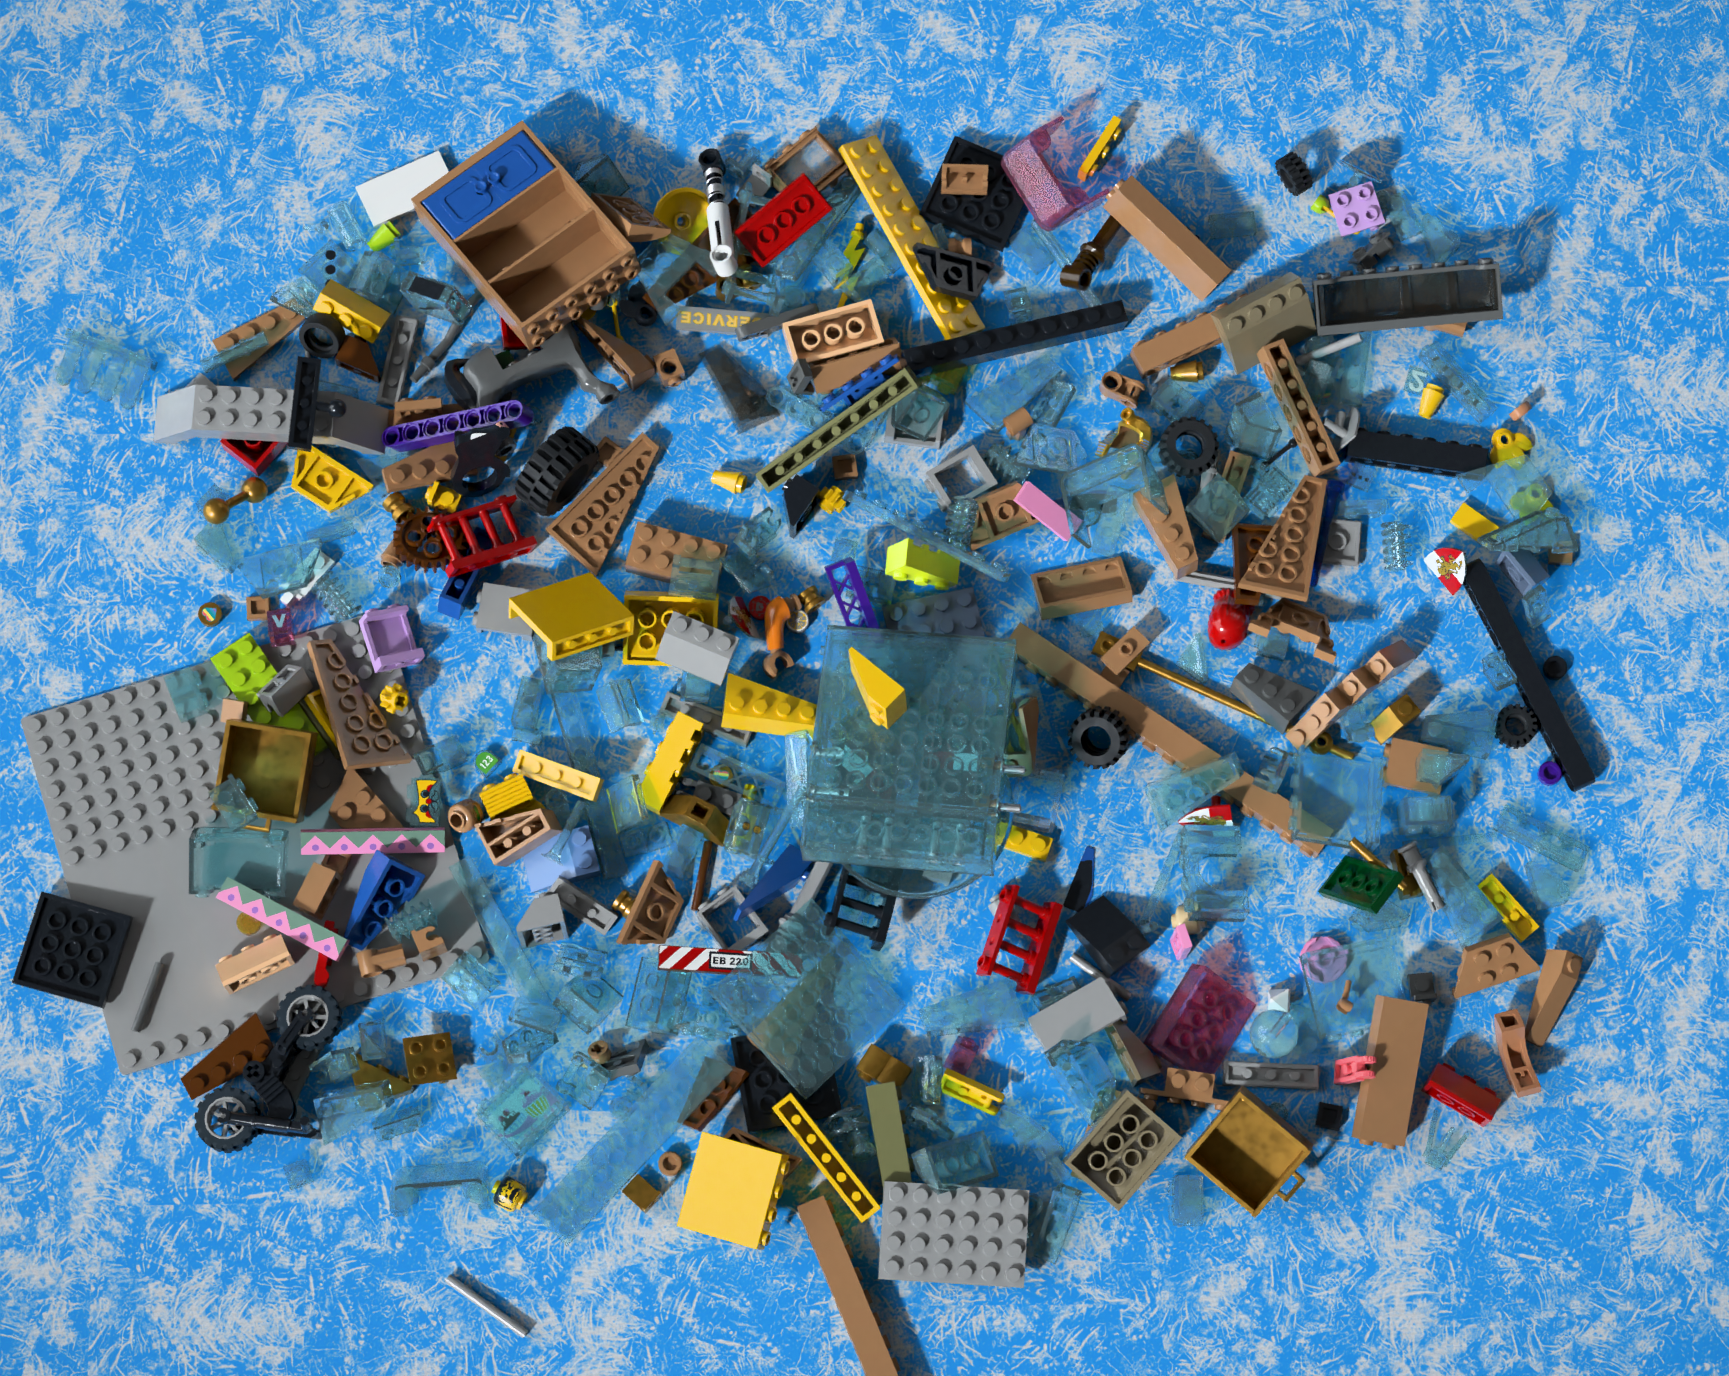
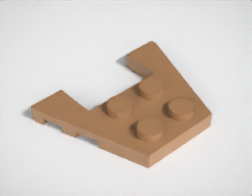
M1282 598L1269 607L1266 613L1262 612L1256 620L1250 621L1248 631L1267 638L1272 626L1281 633H1290L1299 637L1304 642L1317 644L1314 657L1332 664L1336 658V651H1333L1334 642L1329 637L1331 631L1326 614Z

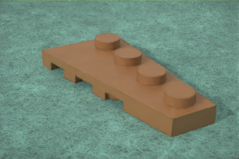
M293 299L212 341L235 382L245 370L254 366L258 359L264 354H268L277 343L287 338L306 319L296 300Z
M454 441L430 446L383 468L381 472L387 493L432 485L435 480L440 483L451 481V471L458 458ZM477 468L469 471L463 478L477 476Z

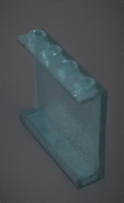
M1301 745L1297 753H1293L1291 766L1295 767L1290 780V787L1293 788V795H1291L1289 801L1292 816H1290L1288 821L1291 839L1353 849L1348 843L1355 837L1373 853L1380 844L1384 758L1374 757L1371 763L1307 753L1304 752L1305 745Z
M1395 935L1310 951L1299 956L1320 1040L1328 1039V1042L1341 1040L1342 1035L1350 1034L1351 1038L1364 1035V1031L1370 1030L1376 995L1406 1000L1393 946L1397 944ZM1346 980H1350L1352 983L1347 1000L1354 1003L1351 1011L1345 1015L1337 1010L1336 1005L1342 997Z

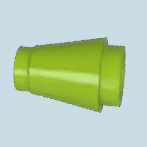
M388 221L379 227L366 244L376 254L378 251L398 241L397 238L401 234Z

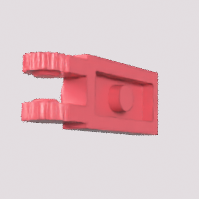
M1357 1055L1335 1060L1334 1084L1346 1085L1364 1081V1079L1375 1078L1376 1073L1367 1070L1366 1064L1376 1063L1377 1057Z

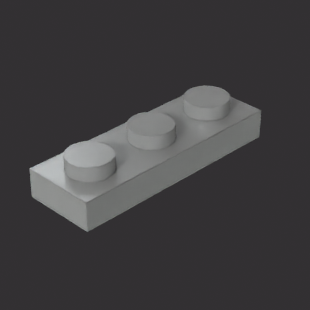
M560 875L548 890V892L552 891L553 894L558 893L562 908L604 936L618 918V913Z

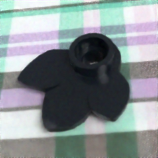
M633 284L628 292V300L619 301L620 310L625 316L634 318L639 325L644 327L651 326L657 319V311L642 298L645 292ZM645 313L649 316V318L645 319L641 316V314Z

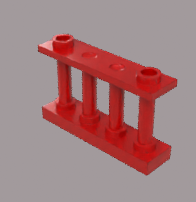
M501 495L492 502L446 516L445 514H439L431 519L432 521L427 527L428 533L439 530L451 557L450 563L445 569L448 578L529 554L537 545L535 537L530 536L526 538L522 536L510 510L517 499L516 495L508 497L507 495ZM501 511L514 539L511 543L505 544L501 542L489 514ZM481 518L493 545L492 549L484 551V549L480 548L469 520ZM460 524L471 548V555L463 557V555L459 554L448 529L449 526Z
M1005 885L999 894L1000 901L983 953L977 962L978 969L976 975L991 976L993 971L1016 981V992L1023 995L1035 994L1063 905L1057 902H1044L1042 906L1017 895L1020 888L1019 885ZM1014 904L1038 915L1039 918L1035 928L1010 918ZM1007 927L1031 937L1028 950L1003 940ZM1000 949L1024 959L1021 973L996 963Z

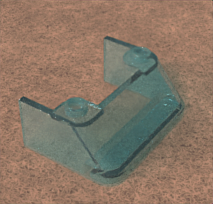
M1129 444L1070 470L1060 480L1070 534L1087 549L1092 547L1088 527L1095 525L1101 519V504L1140 488L1141 494L1164 515L1169 514L1163 483L1146 452L1138 444Z

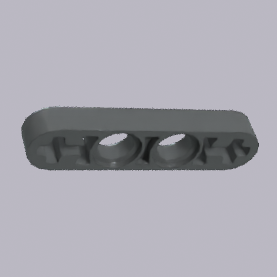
M812 303L744 324L736 328L735 333L739 342L781 330L782 323L820 312L817 304Z

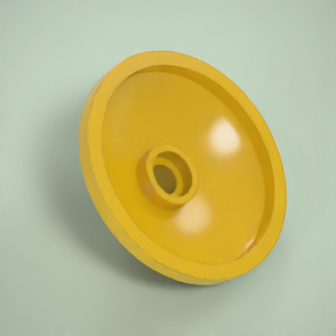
M689 187L676 188L666 193L657 203L653 215L672 229L669 235L659 238L657 241L669 253L681 256L708 227L706 209L709 204L705 193ZM679 217L683 220L680 226L677 223Z

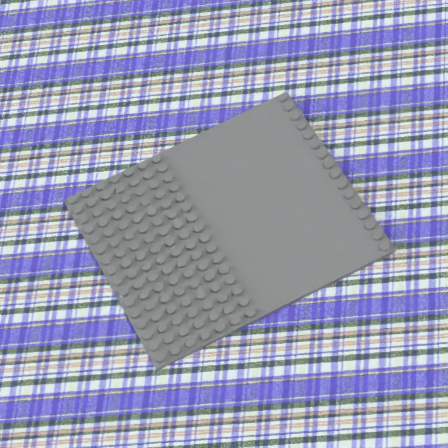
M363 615L259 646L277 673L287 664L303 667L313 685V688L306 694L308 695L320 688L307 644L312 640L332 639L347 661L345 665L352 675L357 676L360 681L359 685L364 693L367 692L386 719V725L391 733L397 735L401 741L399 744L404 752H408L412 757L411 762L407 764L354 770L404 828L445 827V852L386 853L426 876L415 896L409 902L406 901L397 910L399 913L394 918L390 917L384 923L382 931L362 951L367 949L380 950L402 944L407 965L385 970L374 977L362 978L356 954L361 952V950L347 945L339 962L333 960L332 966L326 967L329 973V981L324 989L334 996L341 1008L489 962V955L437 784L432 787L429 796L431 799L432 795H434L432 798L434 801L438 799L436 802L439 805L435 802L432 803L435 811L431 804L429 805L430 814L436 823H419L418 817L412 814L418 806L416 780H435L409 693L407 694L409 703L403 711L396 709V712L393 714L380 706V694L386 685L393 687V684L397 683L402 685L403 689H408L401 668L375 673L359 624V620ZM212 661L30 715L21 720L71 900L133 917L105 1008L102 1009L118 1067L122 1075L132 1074L215 1048L254 1012L257 1013L266 1032L277 1029L276 1022L278 1018L276 1017V1012L280 1009L279 1003L281 1000L284 1001L286 998L285 995L290 991L292 993L299 986L303 988L306 985H313L315 987L314 975L319 952L217 899L216 896L227 877L323 927L326 920L334 921V928H337L338 935L343 937L365 870L374 855L351 854L352 858L342 877L343 879L322 920L308 915L292 905L313 862L321 865L326 855H301V829H342L328 812L347 770H344L341 758L337 760L329 748L314 757L303 822L290 823L272 820L270 833L242 829L241 814L211 810L226 723L220 722L223 698L238 700ZM247 714L246 721H252ZM248 816L247 824L265 827L267 819ZM428 926H433L435 930L427 933L426 937L432 934L442 937L448 952L423 962L411 931H419ZM276 934L278 936L281 934L295 964L229 995L221 982L215 966L220 963L219 960L227 955L232 954V956L242 953L241 949L248 945L254 944L257 946L263 943V939L269 935ZM155 962L164 964V968L141 1032L132 1031L131 1028ZM309 1002V1007L313 1010L318 1002ZM302 1004L297 1010H305V1005Z

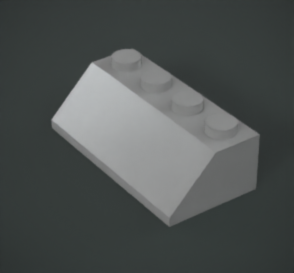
M552 891L539 894V898H535L516 927L522 949L569 938L558 893L553 894Z

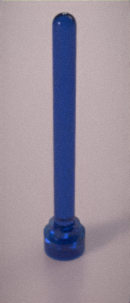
M1328 480L1326 484L1328 500L1315 552L1310 582L1311 587H1315L1318 584L1336 502L1344 493L1345 484L1338 480Z

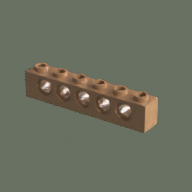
M1284 338L1263 346L1256 355L1312 477H1319L1335 470L1341 463Z

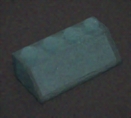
M1257 392L1234 405L1224 436L1230 446L1233 445L1236 451L1269 460L1273 456L1282 430L1260 392Z

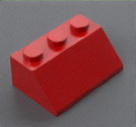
M1438 1063L1433 1068L1421 1090L1482 1127L1492 1121L1501 1099L1496 1097V1092L1487 1087L1482 1089L1475 1085L1476 1081L1467 1075L1463 1077L1455 1073V1068L1446 1063L1442 1065Z

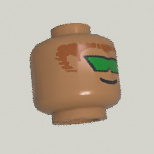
M464 799L451 806L448 811V821L451 827L459 833H466L474 829V824L481 823L483 820V812L480 805L472 799Z

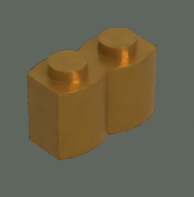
M871 1043L857 1065L856 1071L859 1072L858 1077L867 1083H870L871 1080L877 1084L895 1081V1086L902 1088L911 1074L912 1068Z

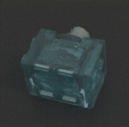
M536 632L532 638L546 694L592 691L602 669V658L613 657L615 653V644L612 641L551 661L547 657V643Z

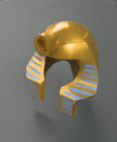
M1129 407L1122 410L1120 414L1122 420L1118 423V429L1108 438L1099 441L1095 455L1105 458L1110 447L1120 449L1114 460L1124 464L1121 472L1122 479L1129 477L1136 464L1151 447L1153 438L1152 428L1144 418L1136 416Z

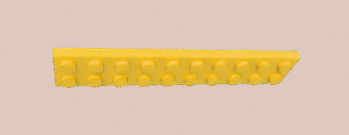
M877 135L843 144L838 149L945 340L982 332L985 326L971 301L932 291L913 252V246L916 243L940 248L923 216L919 215L918 207Z

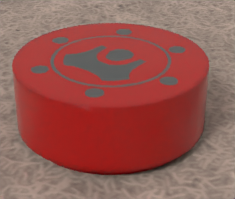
M765 596L754 597L749 603L750 615L756 620H764L766 607L771 601Z

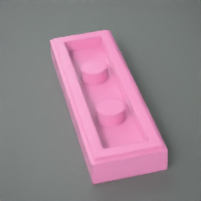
M1029 481L1024 483L1014 498L1017 504L1063 541L1069 540L1080 523Z
M1185 923L1176 926L1170 938L1172 949L1178 961L1186 959L1193 946Z

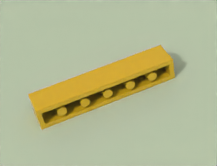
M791 1092L772 1107L861 1223L881 1208Z

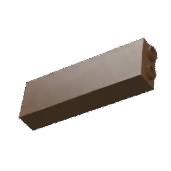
M1132 175L1126 181L1121 179L1105 197L1108 201L1103 208L1199 300L1203 301L1232 271Z
M1376 995L1366 1056L1377 1057L1376 1063L1366 1064L1367 1070L1375 1072L1376 1076L1373 1079H1364L1360 1084L1351 1136L1358 1138L1359 1144L1373 1146L1374 1142L1382 1143V1148L1393 1150L1396 1149V1145L1405 1147L1429 1004Z

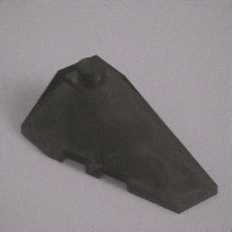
M720 344L699 353V357L738 435L780 416L770 394Z

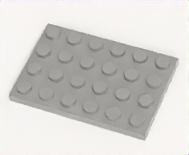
M884 1181L878 1279L1024 1288L1030 1190Z

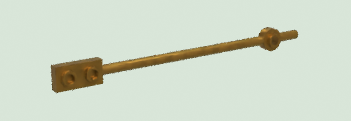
M1101 631L1091 654L1101 658L1120 639ZM1143 651L1125 668L1134 673L1136 666H1139L1270 725L1246 704L1142 658ZM1292 725L1285 733H1288L1294 726ZM1327 732L1322 733L1309 746L1310 751L1318 756H1323L1330 752L1351 762L1355 753L1333 744V739ZM1323 739L1325 741V745L1320 746L1317 743V740Z

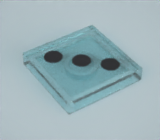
M332 239L298 269V272L320 293L330 279L347 288L364 272Z

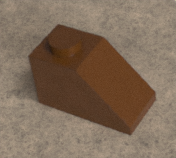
M346 335L335 358L337 366L380 383L381 377L369 345L366 343L367 341L357 335L353 337Z

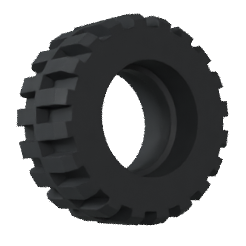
M565 426L562 429H558L539 446V449L533 453L531 459L525 464L515 484L517 496L540 515L553 516L578 494L589 476L592 475L593 469L596 467L597 460L600 457L598 447L573 427Z

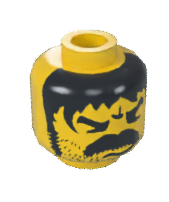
M510 1176L505 1177L502 1181L497 1180L491 1190V1193L495 1194L493 1197L494 1204L509 1212H514L516 1209L521 1210L529 1195L526 1192V1185Z

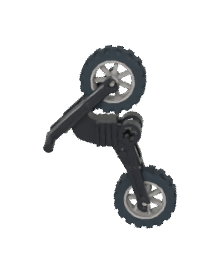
M306 985L303 988L301 986L296 987L295 991L292 993L290 991L285 995L286 998L284 1001L281 1000L279 1003L280 1009L276 1012V1017L278 1018L276 1023L282 1036L264 1061H250L243 1068L245 1080L254 1087L266 1102L268 1115L262 1116L256 1101L243 1090L232 1088L231 1086H225L224 1089L216 1088L213 1090V1093H208L204 1096L203 1102H199L197 1106L198 1112H195L194 1116L196 1120L195 1129L205 1144L215 1151L232 1153V1151L238 1152L243 1150L242 1147L244 1146L248 1147L254 1137L256 1138L258 1135L263 1134L321 1140L324 1137L323 1131L313 1128L308 1117H301L300 1122L294 1121L297 1115V1107L291 1091L283 1082L289 1073L295 1056L302 1049L306 1051H313L315 1048L318 1050L322 1049L325 1044H330L334 1041L335 1035L338 1036L340 1032L339 1027L343 1023L341 1018L342 1009L329 991L320 986ZM309 1002H318L313 1010L309 1007ZM304 1004L305 1010L298 1011L297 1009ZM323 1006L325 1008L326 1015H316V1013ZM321 1020H325L323 1026L320 1028ZM227 1103L237 1104L232 1111L228 1110ZM223 1105V1108L219 1109L221 1114L215 1112L219 1107ZM242 1108L244 1113H240L238 1111ZM212 1117H218V1122L211 1125ZM224 1125L221 1136L214 1132L215 1129ZM228 1130L231 1132H236L235 1134L226 1137Z

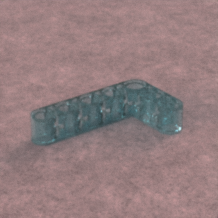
M778 384L767 391L766 399L771 406L814 432L836 417L835 414L828 410L823 412L820 405L804 395L793 394L792 389L787 385ZM777 389L783 393L782 401H778L775 397ZM796 401L802 404V413H798L795 410L794 404ZM891 407L872 420V429H868L864 425L837 446L853 455L867 450ZM815 413L822 416L823 422L821 425L815 423ZM854 437L861 440L862 447L860 449L853 445Z

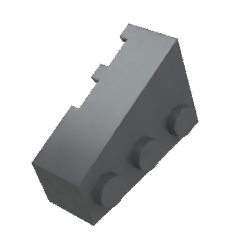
M1248 663L1235 676L1229 689L1232 694L1282 735L1311 707L1318 693L1251 663Z

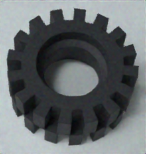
M1290 152L1276 160L1275 168L1277 174L1281 177L1280 180L1284 183L1285 188H1288V191L1293 196H1298L1313 186L1312 176L1309 175L1310 172L1306 169V164L1302 162V159L1296 153Z
M1511 704L1501 709L1494 719V726L1492 728L1493 732L1496 733L1494 737L1496 739L1499 738L1501 745L1504 743L1506 748L1514 747V749H1518L1520 746H1526L1532 740L1538 727L1536 725V717L1533 718L1532 716L1534 714L1532 710L1529 712L1527 711L1528 707L1524 706L1522 708L1520 704L1515 706ZM1517 718L1523 723L1524 729L1521 734L1514 735L1507 730L1506 723L1509 719Z

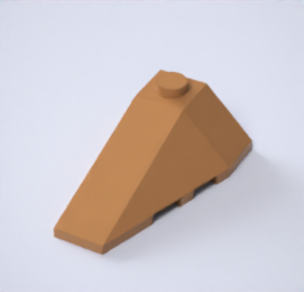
M581 316L574 320L579 330L633 392L655 375L653 367L655 363L647 354L644 356L636 348Z

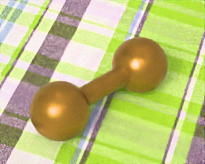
M251 477L243 483L241 493L226 501L220 498L208 500L203 508L205 519L212 524H221L229 517L230 509L245 500L250 503L263 501L268 493L266 483L258 477Z

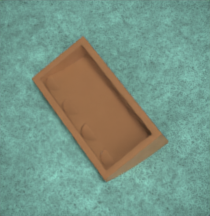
M1121 556L1030 574L1041 620L1133 602L1132 588Z

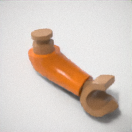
M794 593L790 595V598L777 596L766 607L764 627L767 651H770V654L764 658L762 667L765 674L771 679H774L778 673V669L775 667L776 658L783 662L785 668L794 665L790 655L782 651L784 648V624L790 619V614L794 612V609L800 610L802 608L798 596Z

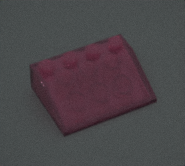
M1192 963L1143 1043L1159 1056L1182 1070L1215 1074L1255 1009L1256 1004L1207 966Z

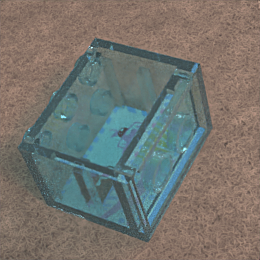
M529 1063L525 1066L520 1064L511 1073L513 1077L507 1083L502 1081L494 1089L495 1094L489 1100L487 1098L483 1099L476 1106L477 1111L475 1112L477 1119L517 1160L570 1111L568 1103Z

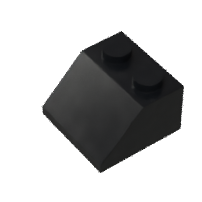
M797 474L793 480L789 478L782 488L784 491L782 497L789 535L793 539L819 503L820 489Z

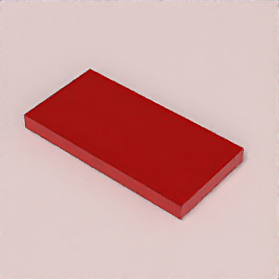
M802 173L735 229L733 233L763 268L833 208L805 173Z

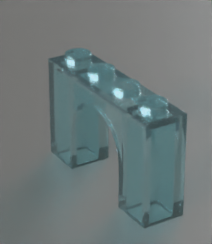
M1184 825L1181 832L1177 834L1176 842L1177 847H1180L1181 850L1179 867L1183 869L1181 887L1186 895L1184 911L1188 913V921L1244 922L1250 913L1247 890L1216 889L1202 878L1199 871V861L1204 858L1236 857L1242 848L1240 826Z

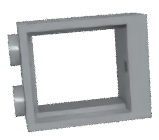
M974 445L927 471L926 481H924L930 493L934 492L938 498L936 502L942 512L946 511L949 517L973 504L975 498L996 490L998 482ZM967 459L983 485L952 503L936 476Z
M736 885L731 889L729 886L725 887L717 894L719 897L714 901L707 900L698 907L697 918L720 949L747 951L769 935V930L754 911L747 916L756 929L728 948L706 918L733 898H735L739 905L742 904L745 898Z

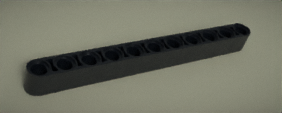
M1478 558L1465 564L1463 586L1525 705L1528 707L1529 712L1532 710L1534 713L1532 716L1537 719V728L1555 762L1561 767L1562 775L1572 792H1576L1595 783L1592 769L1484 563Z

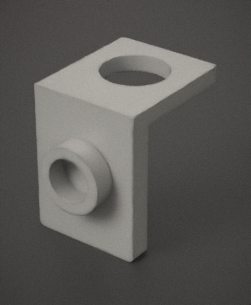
M754 163L752 175L738 190L736 196L752 208H755L772 187V175Z

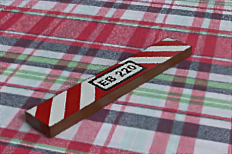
M668 945L658 946L657 970L787 979L801 978L802 954Z

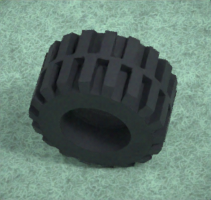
M1193 416L1191 418L1182 417L1180 420L1173 421L1162 434L1158 448H1160L1158 454L1159 458L1162 457L1163 459L1161 462L1163 466H1167L1170 473H1177L1176 476L1182 477V475L1186 476V478L1197 477L1206 472L1214 463L1219 453L1217 451L1219 442L1216 440L1218 435L1216 432L1213 433V427L1210 424L1207 426L1205 420L1201 419L1199 421ZM1190 435L1199 441L1201 454L1197 459H1185L1178 453L1176 441L1180 436Z
M1095 706L1093 709H1087L1072 723V728L1068 731V736H1070L1068 746L1073 747L1070 750L1071 754L1074 755L1076 753L1078 756L1075 760L1085 762L1083 766L1088 768L1090 765H1093V769H1099L1101 766L1103 769L1108 768L1110 765H1114L1129 748L1130 744L1128 742L1131 740V734H1128L1130 726L1124 724L1126 721L1125 717L1120 718L1118 716L1119 711L1116 709L1111 712V707L1105 706L1101 709V706ZM1098 726L1106 730L1111 739L1110 747L1101 749L1094 746L1088 737L1089 727Z

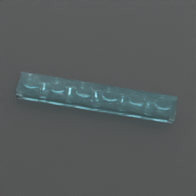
M843 176L826 199L833 209L795 241L775 268L777 276L792 281L798 280L862 191L854 177Z

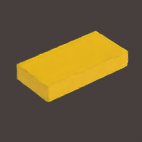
M1464 502L1450 520L1451 524L1485 548L1490 546L1501 531L1500 527Z

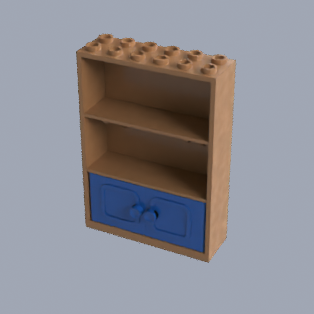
M523 121L517 123L411 198L423 226L529 350L542 345L548 337L560 332L565 325L572 320L578 319L583 312L599 304L601 299L608 294L616 292L622 284L634 279L641 271L634 247Z

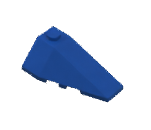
M376 850L365 870L343 936L349 940L348 945L362 951L382 931L384 923L390 917L394 918L399 913L397 910L406 901L409 902L415 896L426 875L395 857Z

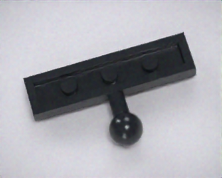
M300 356L297 358L287 449L311 452L316 410L329 412L335 418H340L346 413V404L340 399H334L330 403L317 401L321 359Z

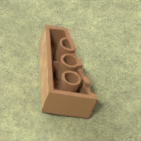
M1172 474L1133 493V506L1176 580L1197 571L1198 557L1175 475Z

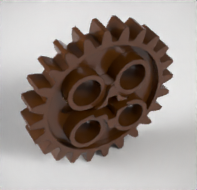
M426 506L425 512L417 508V514L414 515L409 511L408 519L401 517V524H396V531H393V547H395V554L400 555V561L406 560L407 567L414 564L415 571L422 567L424 568V573H427L429 568H432L434 573H437V568H441L445 572L446 565H449L451 557L439 530L428 533L427 527L432 521L431 519L436 515L445 514L446 516V508L442 512L438 511V506L434 508V511H430L429 507ZM460 524L449 526L448 529L459 554L466 556V549L469 548V544Z

